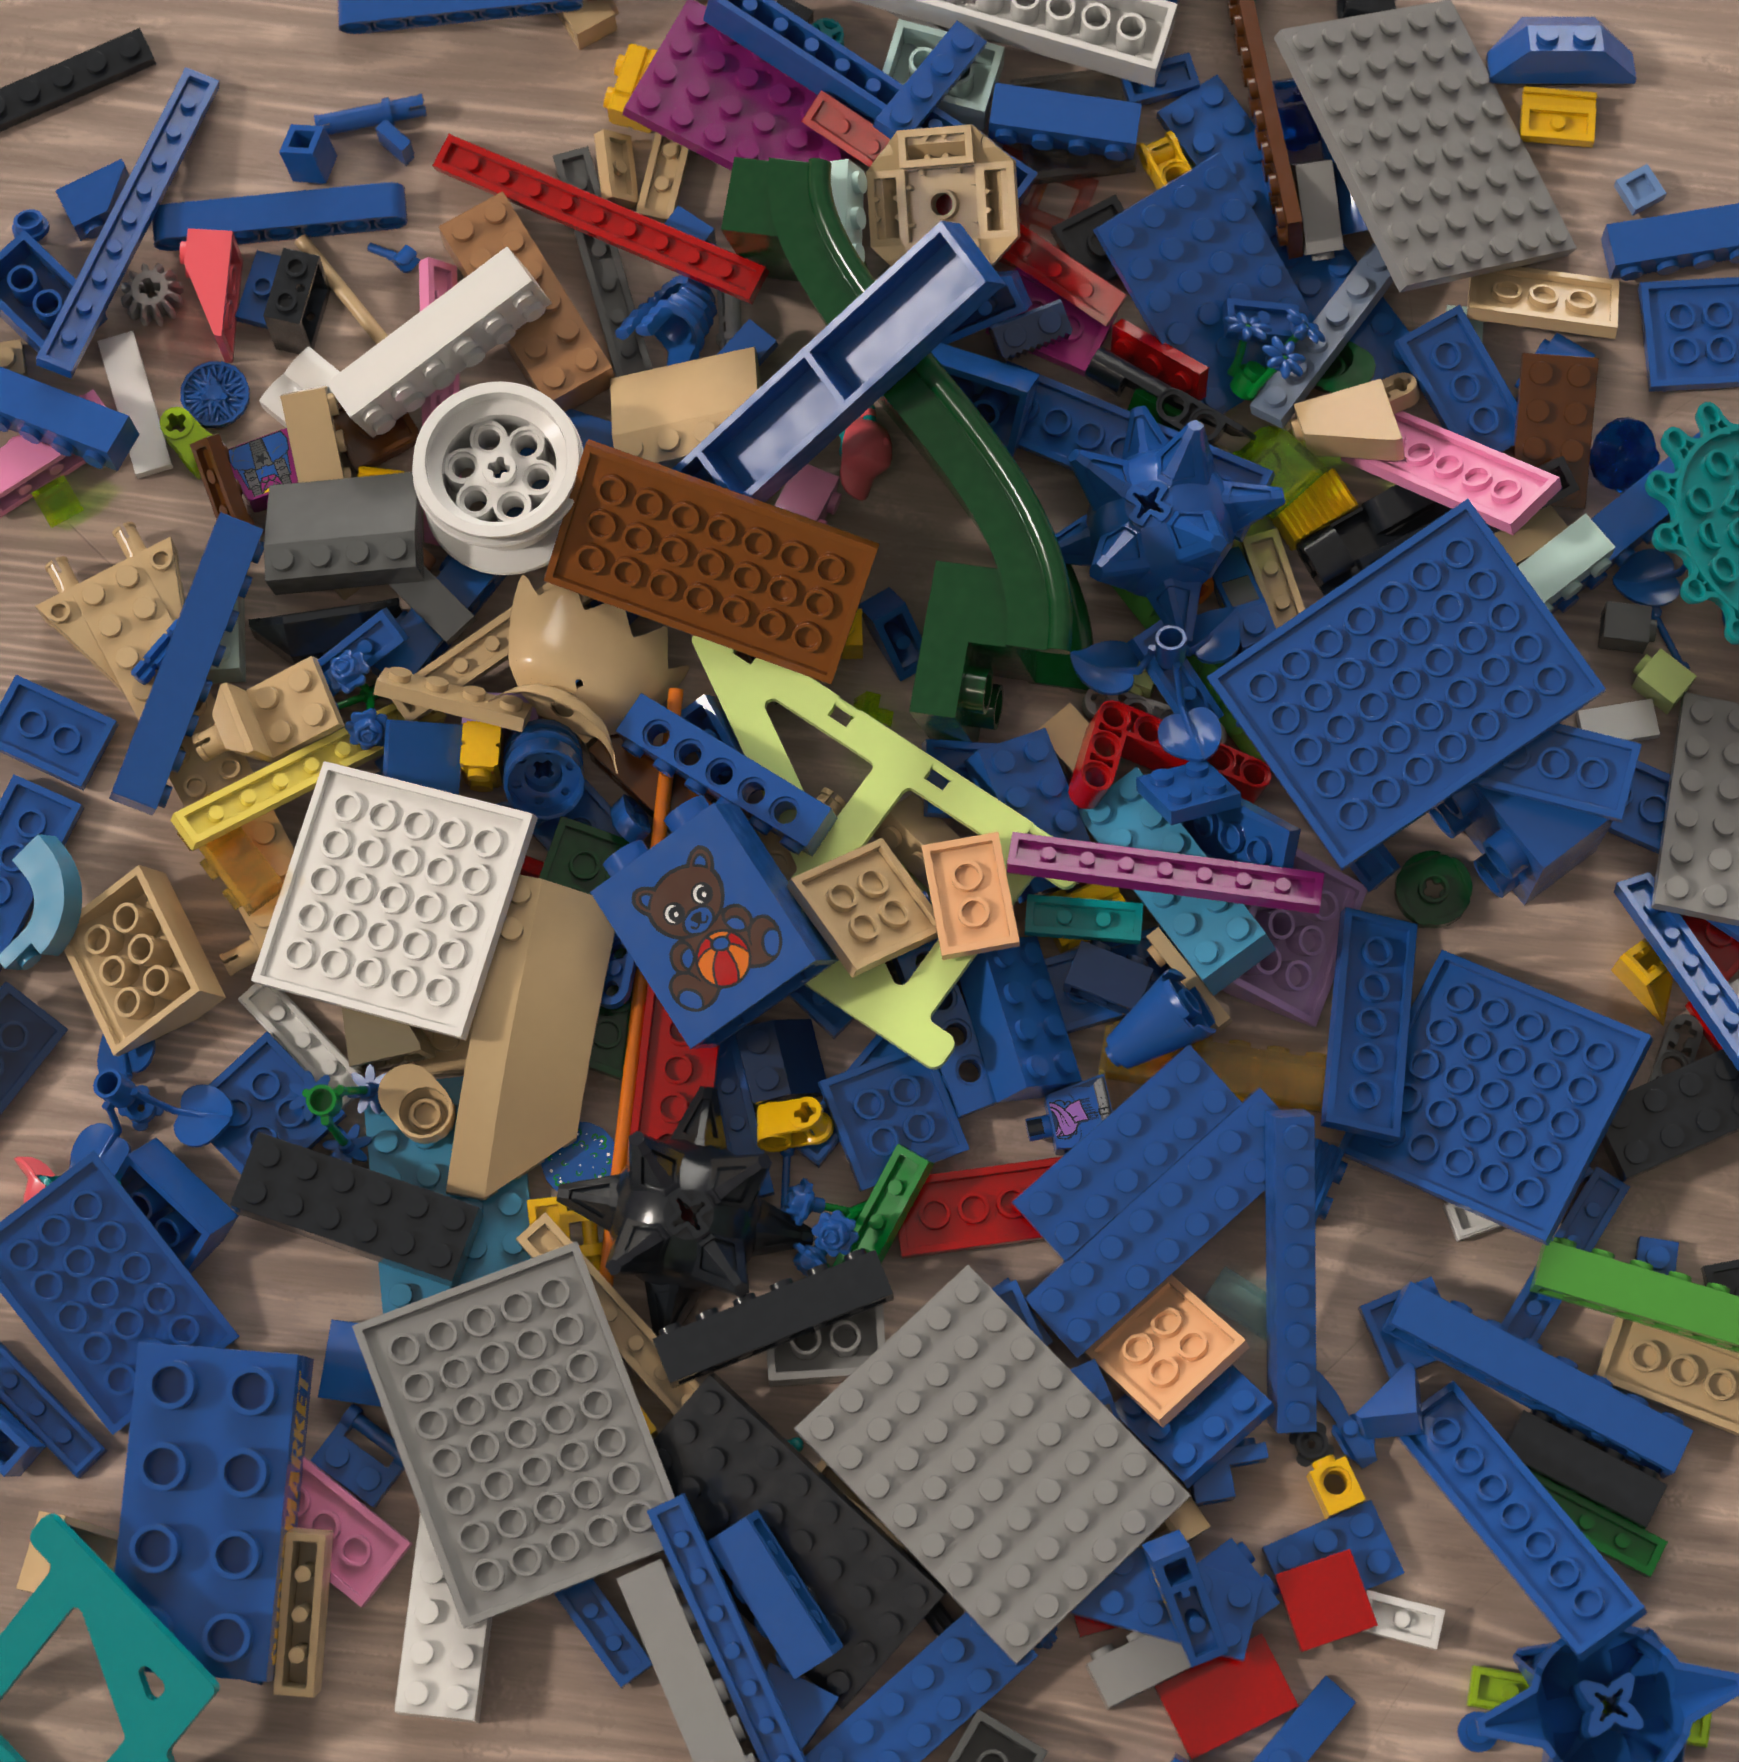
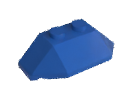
M1521 17L1486 55L1489 82L1493 84L1636 83L1633 53L1596 17Z

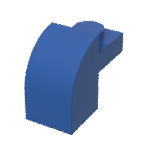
M1254 1437L1244 1438L1190 1487L1192 1499L1197 1507L1233 1501L1236 1494L1231 1468L1265 1463L1269 1458L1266 1442L1256 1444Z

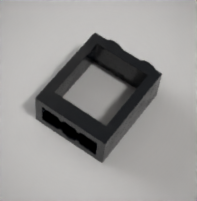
M287 248L282 250L263 315L277 350L300 354L307 347L314 350L331 292L320 256ZM309 314H314L315 318L313 320H307Z

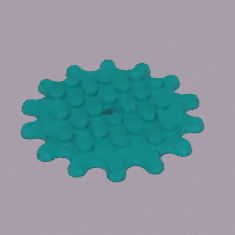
M1704 402L1698 407L1695 414L1700 438H1692L1677 427H1669L1664 431L1661 438V447L1672 460L1675 473L1655 470L1648 475L1645 483V490L1648 495L1660 501L1670 514V523L1660 524L1654 530L1652 544L1660 552H1670L1682 558L1685 567L1688 569V577L1682 583L1680 596L1688 604H1700L1706 600L1714 602L1720 607L1725 616L1724 636L1726 640L1733 645H1739V424H1733L1728 421L1714 403Z

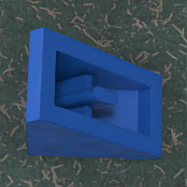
M1408 1361L1355 1413L1360 1434L1365 1439L1423 1434L1421 1388L1415 1365Z

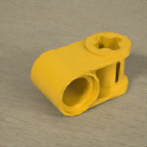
M1172 131L1165 132L1163 138L1147 145L1144 143L1136 145L1140 163L1145 172L1150 176L1156 190L1192 169L1182 152L1177 137Z
M802 1097L781 1102H766L757 1108V1146L764 1151L781 1152L789 1148L818 1145L827 1141L834 1130L831 1117L823 1112L822 1105L813 1097Z

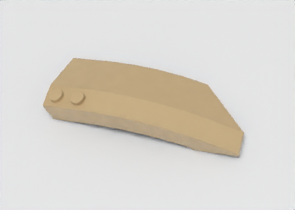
M519 875L474 1015L458 1106L446 1194L485 1201L510 1181L525 1175L543 1163L545 1158L562 1147L566 1148L577 1140L598 1016L616 933L594 897L590 894L544 879Z

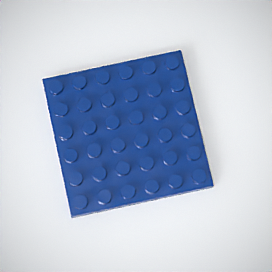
M1441 950L1410 1010L1400 1138L1393 1143L1346 1132L1338 1148L1345 1150L1343 1157L1549 1246L1653 1042L1652 1036Z

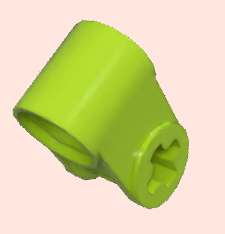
M171 407L161 415L159 421L160 429L168 445L177 453L189 471L200 480L201 475L190 444L212 436V434L205 430L186 409ZM177 424L181 428L185 427L184 431L179 432L177 429L173 430L172 428Z

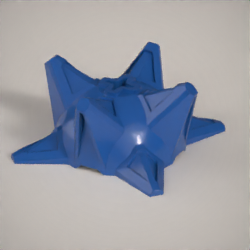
M1139 406L1131 409L1121 459L1080 449L1072 450L1068 456V461L1085 493L1089 506L1085 515L1055 535L1065 564L1089 566V574L1093 579L1125 589L1134 595L1147 597L1164 625H1174L1183 629L1188 643L1193 640L1201 586L1213 576L1232 548L1235 535L1286 502L1283 488L1222 480L1215 468L1204 424L1197 420L1190 421L1177 435L1168 441L1146 406Z
M1648 1626L1642 1628L1628 1627L1582 1662L1565 1641L1560 1638L1556 1642L1521 1647L1516 1650L1512 1656L1513 1660L1530 1688L1476 1718V1725L1479 1736L1542 1748V1762H1684L1686 1743L1692 1723L1739 1696V1673L1679 1662L1673 1652L1665 1646L1658 1634ZM1603 1700L1608 1701L1606 1710L1609 1713L1607 1715L1602 1713L1604 1705L1601 1702H1604Z

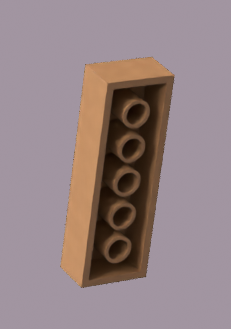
M503 191L438 226L443 245L463 278H466L505 247H508L528 269L552 304L546 307L544 314L540 318L532 322H526L516 330L515 335L508 342L504 343L531 388L551 398L564 412L581 405L610 388V378H614L611 364Z

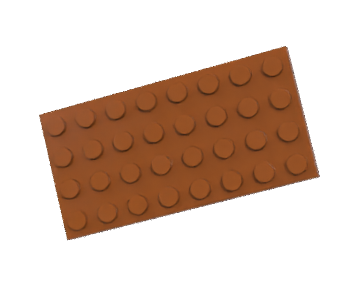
M588 439L576 473V482L569 496V499H573L574 503L562 519L544 581L832 684L880 544Z

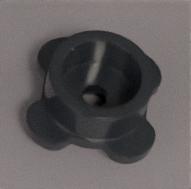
M1317 1422V1432L1289 1434V1442L1296 1448L1298 1454L1296 1461L1300 1466L1309 1467L1312 1461L1334 1454V1447L1329 1444L1328 1437L1325 1434L1326 1426L1323 1423ZM1309 1441H1313L1315 1443L1314 1448L1308 1447Z

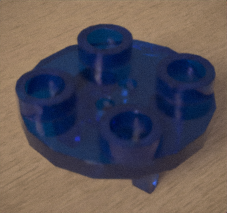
M1632 417L1616 418L1606 424L1597 434L1590 452V467L1593 477L1601 486L1624 493L1658 465L1660 455L1658 450H1656L1653 432L1645 422Z

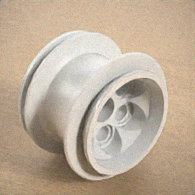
M486 382L467 387L451 395L434 409L423 424L417 437L413 454V483L432 534L452 558L479 572L493 575H517L548 565L562 519L574 503L573 499H569V496L576 482V473L582 457L583 446L578 431L567 414L551 398L534 388L513 382ZM524 448L536 450L529 456L519 454ZM464 469H474V472L469 477H459ZM501 470H507V472L501 474V478H495L494 474H499ZM535 481H549L545 488H531ZM482 501L486 503L485 507L480 511L469 510L470 506L475 502ZM514 507L524 509L517 517L506 516V513Z

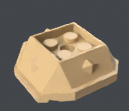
M974 125L897 130L888 142V145L866 171L871 248L890 266L898 261L940 221L960 223L992 267L1020 238L1016 161ZM948 194L952 199L953 206L948 214L941 215L937 211L936 203L940 196Z

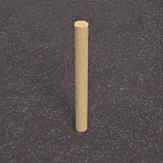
M304 234L297 238L295 245L301 252L320 256L330 288L376 345L388 336L387 333L309 237Z

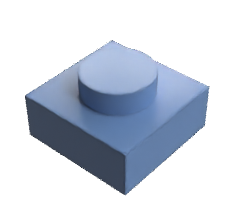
M1648 164L1617 179L1614 184V188L1632 216L1664 200L1667 194Z

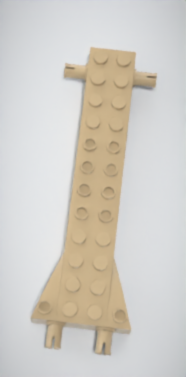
M126 522L123 525L129 534V538L125 537L120 526L116 527L112 532L126 557L125 560L80 583L70 567L67 557L55 558L62 570L61 573L58 572L53 561H49L45 565V570L48 572L59 594L41 602L35 607L47 624L59 632L73 648L85 656L99 672L126 696L139 720L156 675L148 684L143 685L131 675V670L140 660L144 661V655L164 633L167 634L166 630L179 618L184 605V589L180 576L178 550L171 536L146 548L134 522ZM209 692L205 703L197 702L193 714L200 717L193 735L203 732L215 724L212 716L215 699L211 692ZM184 736L180 746L181 750L186 751L179 772L171 771L169 779L184 807H187L254 773L246 757L232 751H226L210 762H205L195 749L202 744L195 745L193 744L192 737ZM274 810L205 844L208 853L251 932V935H249L250 940L225 953L219 954L230 977L258 961L294 852V847Z

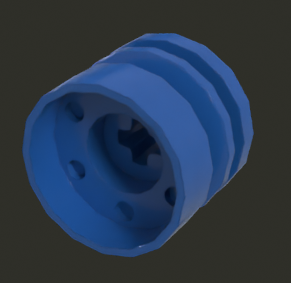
M548 719L529 721L523 732L514 730L511 732L504 744L503 783L508 802L516 810L532 813L541 820H550L564 816L575 808L583 795L585 782L583 750L576 734L568 726Z

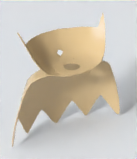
M522 574L513 600L508 650L509 666L518 687L505 691L488 700V702L506 693H521L530 704H533L539 716L548 720L558 721L568 726L574 733L599 738L609 751L616 773H618L615 753L609 735L617 734L616 729L641 693L662 705L668 699L669 688H677L685 678L689 666L668 669V628L666 626L647 634L633 637L626 610L606 603L584 610L578 593L556 585L539 596L530 580ZM581 680L583 682V686L578 687L577 689L575 681ZM557 701L571 708L574 711L573 715L568 717L557 714L551 707L552 703Z

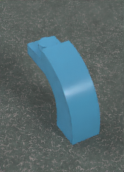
M37 834L12 859L31 885L34 895V909L26 928L0 953V963L5 969L28 970L40 961L41 955L59 956L71 941L78 926L82 909L81 880L72 856L57 836Z

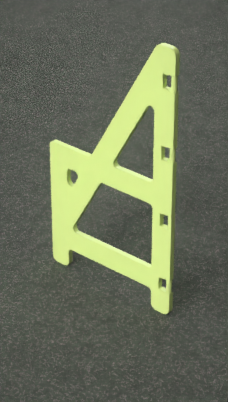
M693 635L692 643L746 757L804 791L766 711V706L770 702H777L873 766L871 772L837 816L838 819L813 857L803 851L799 855L789 851L797 867L796 872L791 878L866 845L902 795L908 791L916 793L978 835L998 832L1006 871L1012 832L1052 837L1009 806L862 710H858L844 701L839 695L813 678L759 658H755L749 664L735 655L737 650ZM835 707H838L854 718L846 727L830 717ZM932 769L951 781L943 790L926 780ZM793 809L784 811L779 817V822L783 824L792 822L797 815V811ZM1006 873L1012 905L1015 904L1036 876ZM1045 878L1061 889H1071L1077 884L1074 881ZM937 940L909 980L903 985H898L893 981L885 963L852 978L839 959L804 985L925 1067L937 1070L946 1063L954 1052L955 1041L948 1032L934 1024L931 1018L977 954L942 960L939 940Z

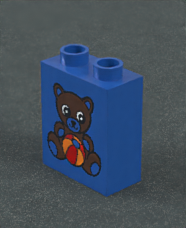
M699 795L684 802L665 817L664 822L671 831V834L648 850L642 840H636L609 856L604 861L603 867L610 878L590 892L690 1049L717 1047L838 961L832 949L788 890L787 885L789 882L738 805L722 803L709 805L705 797Z

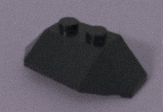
M398 597L266 618L248 619L255 639L291 665H295L310 656L319 659L382 609L387 607L396 619L403 612V608Z

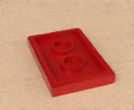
M1262 1633L1249 1639L1243 1662L1219 1656L1154 1687L1190 1761L1299 1706Z

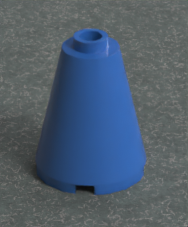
M1174 968L1165 971L1107 1036L1108 1046L1105 1048V1051L1114 1065L1117 1067L1122 1065L1126 1069H1131L1184 1048L1188 1044L1191 1045L1204 1040L1216 1033V1029L1210 1028L1215 1024V1019L1208 1004L1196 987L1188 990L1181 983V981L1187 978L1181 972Z

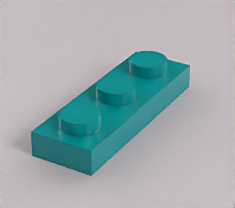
M1027 894L1024 935L1140 944L1144 903Z

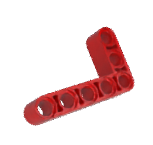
M1109 700L1101 704L1086 728L1068 794L1071 801L1080 808L1093 809L1098 806L1114 781L1120 757L1152 770L1169 769L1185 765L1189 760L1172 756L1160 745L1158 728L1163 719L1119 701ZM1221 743L1214 756L1207 760L1241 793L1243 799L1253 804L1260 797L1272 778L1271 770L1265 762Z

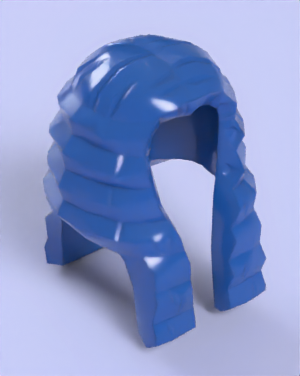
M678 275L665 283L661 290L655 291L654 297L648 298L647 303H642L638 306V309L633 310L624 319L621 327L615 330L616 337L625 340L635 329L638 335H654L668 351L666 366L696 360L699 358V352L702 351L705 344V337L709 334L714 324V317L717 314L715 296L709 286L686 276Z

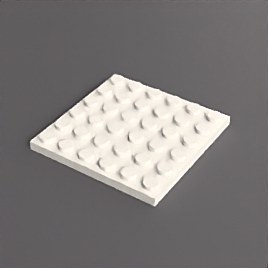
M324 761L251 981L266 987L466 1041L538 817L532 813Z

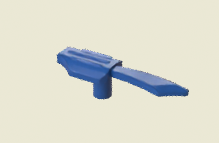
M1316 1369L1317 1400L1336 1423L1332 1426L1331 1433L1346 1458L1354 1461L1361 1469H1364L1378 1460L1375 1454V1439H1365L1361 1436L1355 1414L1348 1415L1339 1395L1326 1378Z

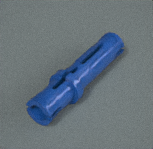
M420 93L415 96L391 101L389 97L382 98L381 103L321 115L316 114L314 115L316 126L323 125L328 135L377 126L383 120H388L395 126L397 121L427 117V112L423 103V95Z

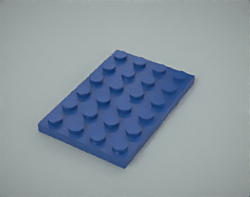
M1221 152L1211 156L1093 229L1152 335L1162 344L1167 343L1209 367L1206 397L1201 402L1221 414L1226 413L1245 401L1235 395L1229 385L1233 377L1227 371L1234 361L1240 339L1224 337L1222 305L1226 298L1299 305V314H1306L1309 322L1313 323L1315 320ZM1249 341L1241 364H1247L1248 361H1256L1265 367L1267 362L1273 357L1266 354L1262 347L1264 345H1272V342Z
M94 1150L0 1222V1293L112 1435L127 1425L131 1419L138 1342L224 1349L239 1337L238 1333Z

